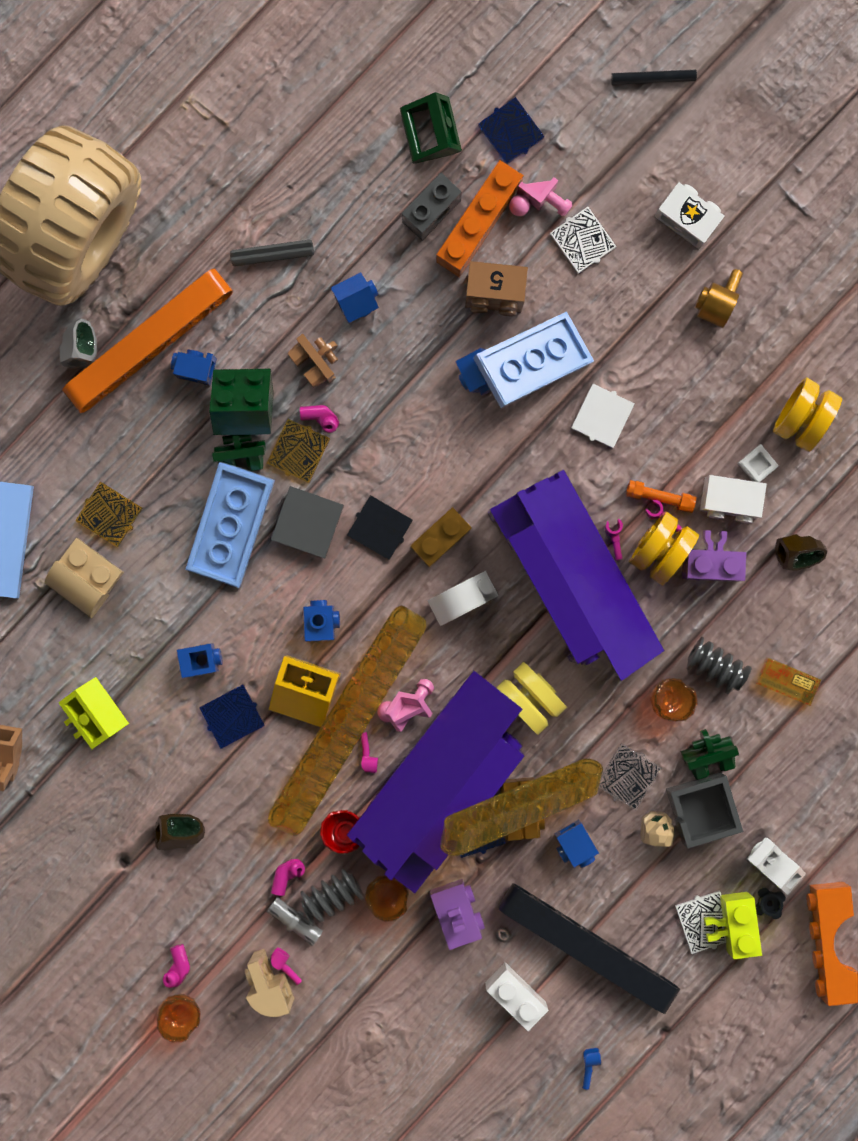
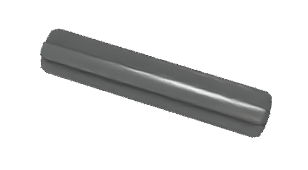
M310 239L230 251L231 263L235 267L314 255L313 242Z

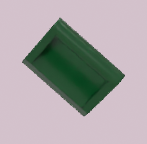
M434 92L400 107L413 164L451 156L462 151L448 96ZM429 109L438 146L421 152L412 113Z

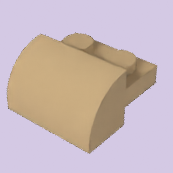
M76 538L61 559L55 561L45 578V584L90 618H93L109 597L108 593L124 572L82 540Z
M265 949L254 952L247 964L248 969H245L247 981L251 986L246 996L248 1003L255 1011L264 1016L279 1017L288 1014L291 1010L294 996L286 973L273 974Z

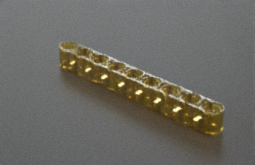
M398 606L392 611L272 806L268 815L270 826L293 836L300 834L304 830L424 634L427 623L422 616L405 606Z

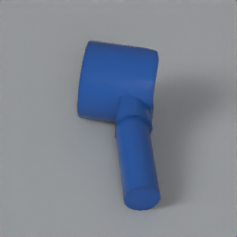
M598 1048L586 1049L583 1052L585 1063L583 1089L588 1090L590 1088L593 1072L592 1066L601 1065V1056Z

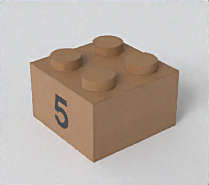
M470 261L465 307L471 308L470 311L474 313H487L488 310L499 311V314L503 316H516V313H521L525 301L528 267Z

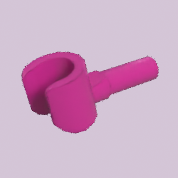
M653 500L652 503L658 506L660 511L657 514H653L646 509V513L649 518L658 519L664 513L663 505L660 501ZM678 524L675 531L678 532L682 527Z
M620 519L617 520L619 528L617 531L610 530L608 521L605 525V532L611 537L613 542L615 560L622 559L619 534L622 531L623 523Z
M367 732L360 733L363 751L362 769L365 772L376 773L378 757H369L370 749Z
M277 947L271 955L272 966L277 970L285 972L296 985L300 984L302 980L286 964L290 957L289 954Z

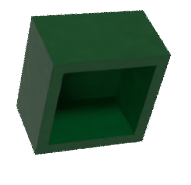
M271 369L213 370L209 408L213 435L271 434L274 397Z

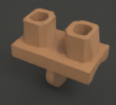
M304 334L297 337L298 343L287 354L297 367L309 358L315 364L313 368L303 374L311 386L314 388L326 380L329 383L335 380L334 373L323 360L327 358L331 365L338 361V358L333 353L338 347L335 341L326 344L321 337L314 342L320 349L317 352Z

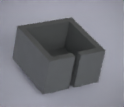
M719 772L703 779L666 788L672 812L678 817L675 818L681 842L685 847L692 848L743 832L726 775Z

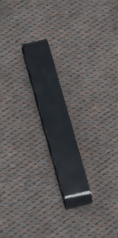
M512 883L497 907L509 918L663 1014H666L680 991V988L667 978L515 883Z

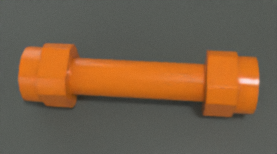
M633 480L629 481L626 490L627 497L640 500L641 497L658 500L662 503L678 506L677 510L693 513L697 499L696 496L686 493L677 495L645 487L643 482Z

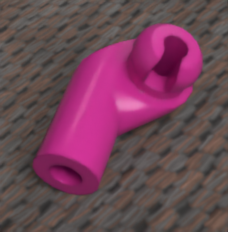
M300 406L301 421L316 420L327 433H333L338 428V418L327 406Z
M290 859L276 868L271 890L272 894L285 896L288 881L297 876L301 877L305 873V865L301 860Z
M184 944L170 948L174 963L163 976V983L167 988L181 985L190 971V964Z

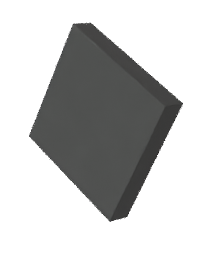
M290 486L271 540L325 559L344 505Z

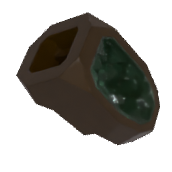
M797 534L779 538L775 545L776 557L783 569L792 571L810 568L819 564L826 558L828 551L821 540L811 536L801 537Z
M190 814L161 815L155 824V847L158 850L164 851L187 848L189 845L199 843L204 838L205 827L199 818Z

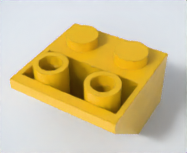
M288 655L284 656L275 681L268 710L323 728L341 673Z

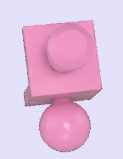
M553 177L551 181L529 184L521 182L517 190L518 195L510 200L509 209L515 216H524L530 210V204L540 210L547 201L558 210L557 213L559 215L566 216L572 208V202L568 199L563 200L554 193L558 180Z
M421 679L417 684L418 689L415 694L399 691L392 702L385 701L379 705L377 709L378 717L383 722H391L398 732H402L409 719L416 715L430 718L433 713L424 699L434 691L433 683L427 679Z

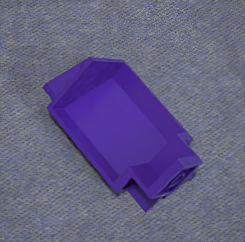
M564 470L533 484L525 490L517 492L511 498L489 509L488 515L492 522H497L511 550L514 549L568 646L571 654L567 658L570 662L581 663V665L584 664L586 666L599 659L598 653L604 650L617 676L622 681L665 651Z
M473 670L457 693L450 698L369 803L368 808L347 836L363 848L362 852L375 865L380 866L386 871L385 875L390 880L394 877L413 893H416L431 872L441 866L524 758V754L520 750L523 746L506 731L523 709Z

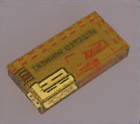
M766 658L756 684L811 706L821 679Z

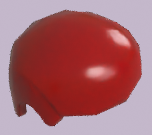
M348 810L329 813L321 823L320 836L323 844L330 851L339 854L351 853L357 850L360 846L354 843L347 834L360 817Z

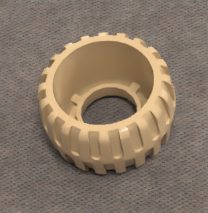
M62 125L47 131L22 157L0 194V274L20 289L55 305L64 306L75 302L88 290L89 285L93 284L99 277L100 271L110 261L109 258L114 250L117 249L123 233L126 232L129 226V220L135 212L136 201L139 199L142 180L137 167L106 142L73 127Z

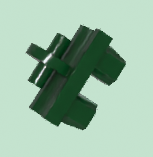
M251 435L222 436L225 446L214 447V452H212L213 462L218 461V465L219 462H224L237 467L236 459L246 457L248 470L263 469L266 444L265 440L246 442L252 441Z
M706 729L700 731V740L692 742L693 748L680 751L683 761L688 769L691 770L696 780L708 777L710 775L708 765L716 762L721 771L735 769V756L739 755L737 746H734L729 736L722 739L720 734L709 736Z

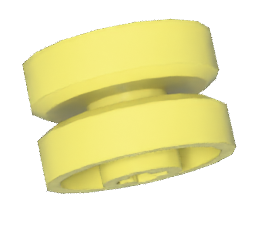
M522 662L513 671V675L523 687L518 690L510 680L504 679L496 688L523 709L519 716L539 735L548 726V721L538 710L543 707L551 716L558 717L567 707L555 694L556 691L539 673L536 674L525 662Z

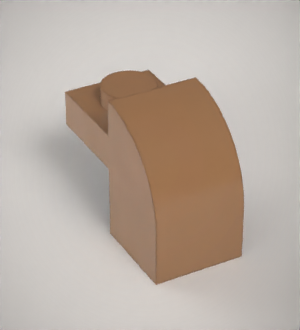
M0 725V791H4L8 782H13L17 774L22 751V728Z

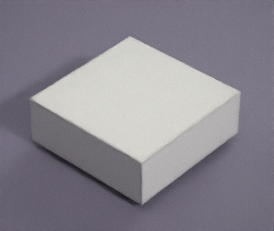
M761 444L737 463L753 482L762 481L779 466Z

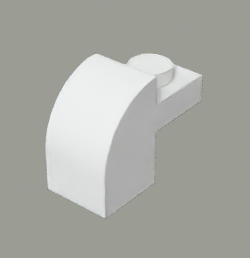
M484 571L428 600V603L440 626L496 598L498 594L487 572Z
M766 837L753 847L751 854L747 858L751 864L787 895L806 875L800 866Z

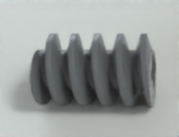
M701 637L688 656L686 669L690 670L693 666H698L697 676L706 671L705 681L709 682L714 677L717 678L716 688H719L724 683L727 684L726 694H729L734 689L736 691L740 690L747 681L752 667L746 666L742 669L743 661L738 659L733 662V655L729 653L723 656V649L720 647L713 650L714 644L711 641L703 645L704 637Z
M342 869L341 880L335 875H331L332 885L329 886L322 880V890L319 891L312 885L310 886L311 896H308L304 891L300 892L302 907L312 926H315L314 917L320 922L325 921L324 911L330 917L334 916V906L343 911L345 910V901L351 906L355 905V895L361 900L365 899L361 887L353 874L349 875Z

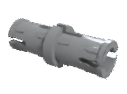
M279 897L274 900L266 911L286 926L287 931H293L311 946L314 945L323 932L316 925L312 926L310 921L303 916V912L300 910L297 912Z

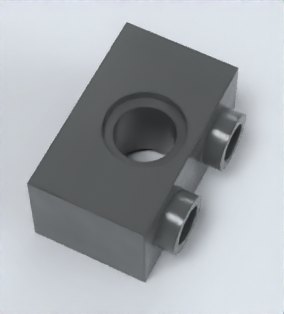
M441 172L401 213L402 222L423 241L461 202L462 191Z

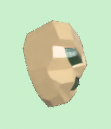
M650 811L643 816L640 834L642 842L653 846H672L674 839L672 819L664 812Z

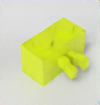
M96 677L58 702L69 717L64 721L65 725L68 726L73 723L78 732L73 734L75 739L82 736L91 749H94L129 724Z
M748 892L720 896L723 918L705 917L703 919L706 926L714 924L717 927L724 926V928L716 929L712 934H706V940L708 942L717 941L725 936L726 950L733 960L762 956L754 897Z

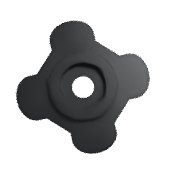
M766 887L760 888L757 892L759 899L755 905L756 914L759 916L765 914L773 919H779L782 916L783 902L786 900L785 894L781 891L771 892ZM768 901H772L771 906L767 905Z

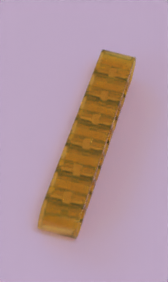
M582 759L449 815L445 818L440 842L442 851L451 856L463 855L594 797L598 793L603 766L596 760Z

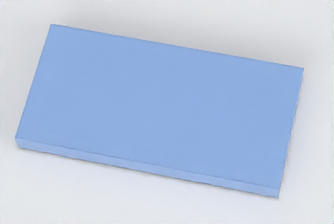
M567 312L482 351L473 357L500 408L594 361Z
M219 462L185 570L240 588L275 480L224 462Z
M0 482V596L20 597L34 486Z

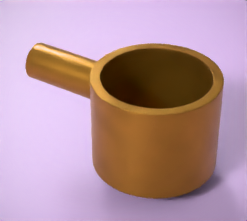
M732 270L726 287L712 283L709 288H703L695 304V308L699 309L697 317L724 328L739 297L736 290L743 276L740 270Z

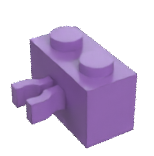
M703 531L706 550H691L682 564V579L745 581L746 552L723 550V545L727 540V531L719 532L720 539L716 543V550L714 551V542L710 538L711 531Z
M463 879L430 890V896L449 950L482 939L480 930L485 929L480 912L474 913L471 903L476 900L471 885L465 886Z

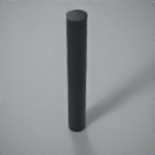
M696 69L611 73V85L689 82L697 80Z

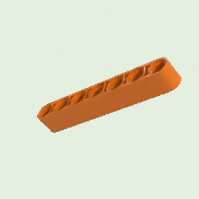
M216 269L207 271L63 387L62 391L80 413L88 411L224 303L232 295L233 290Z

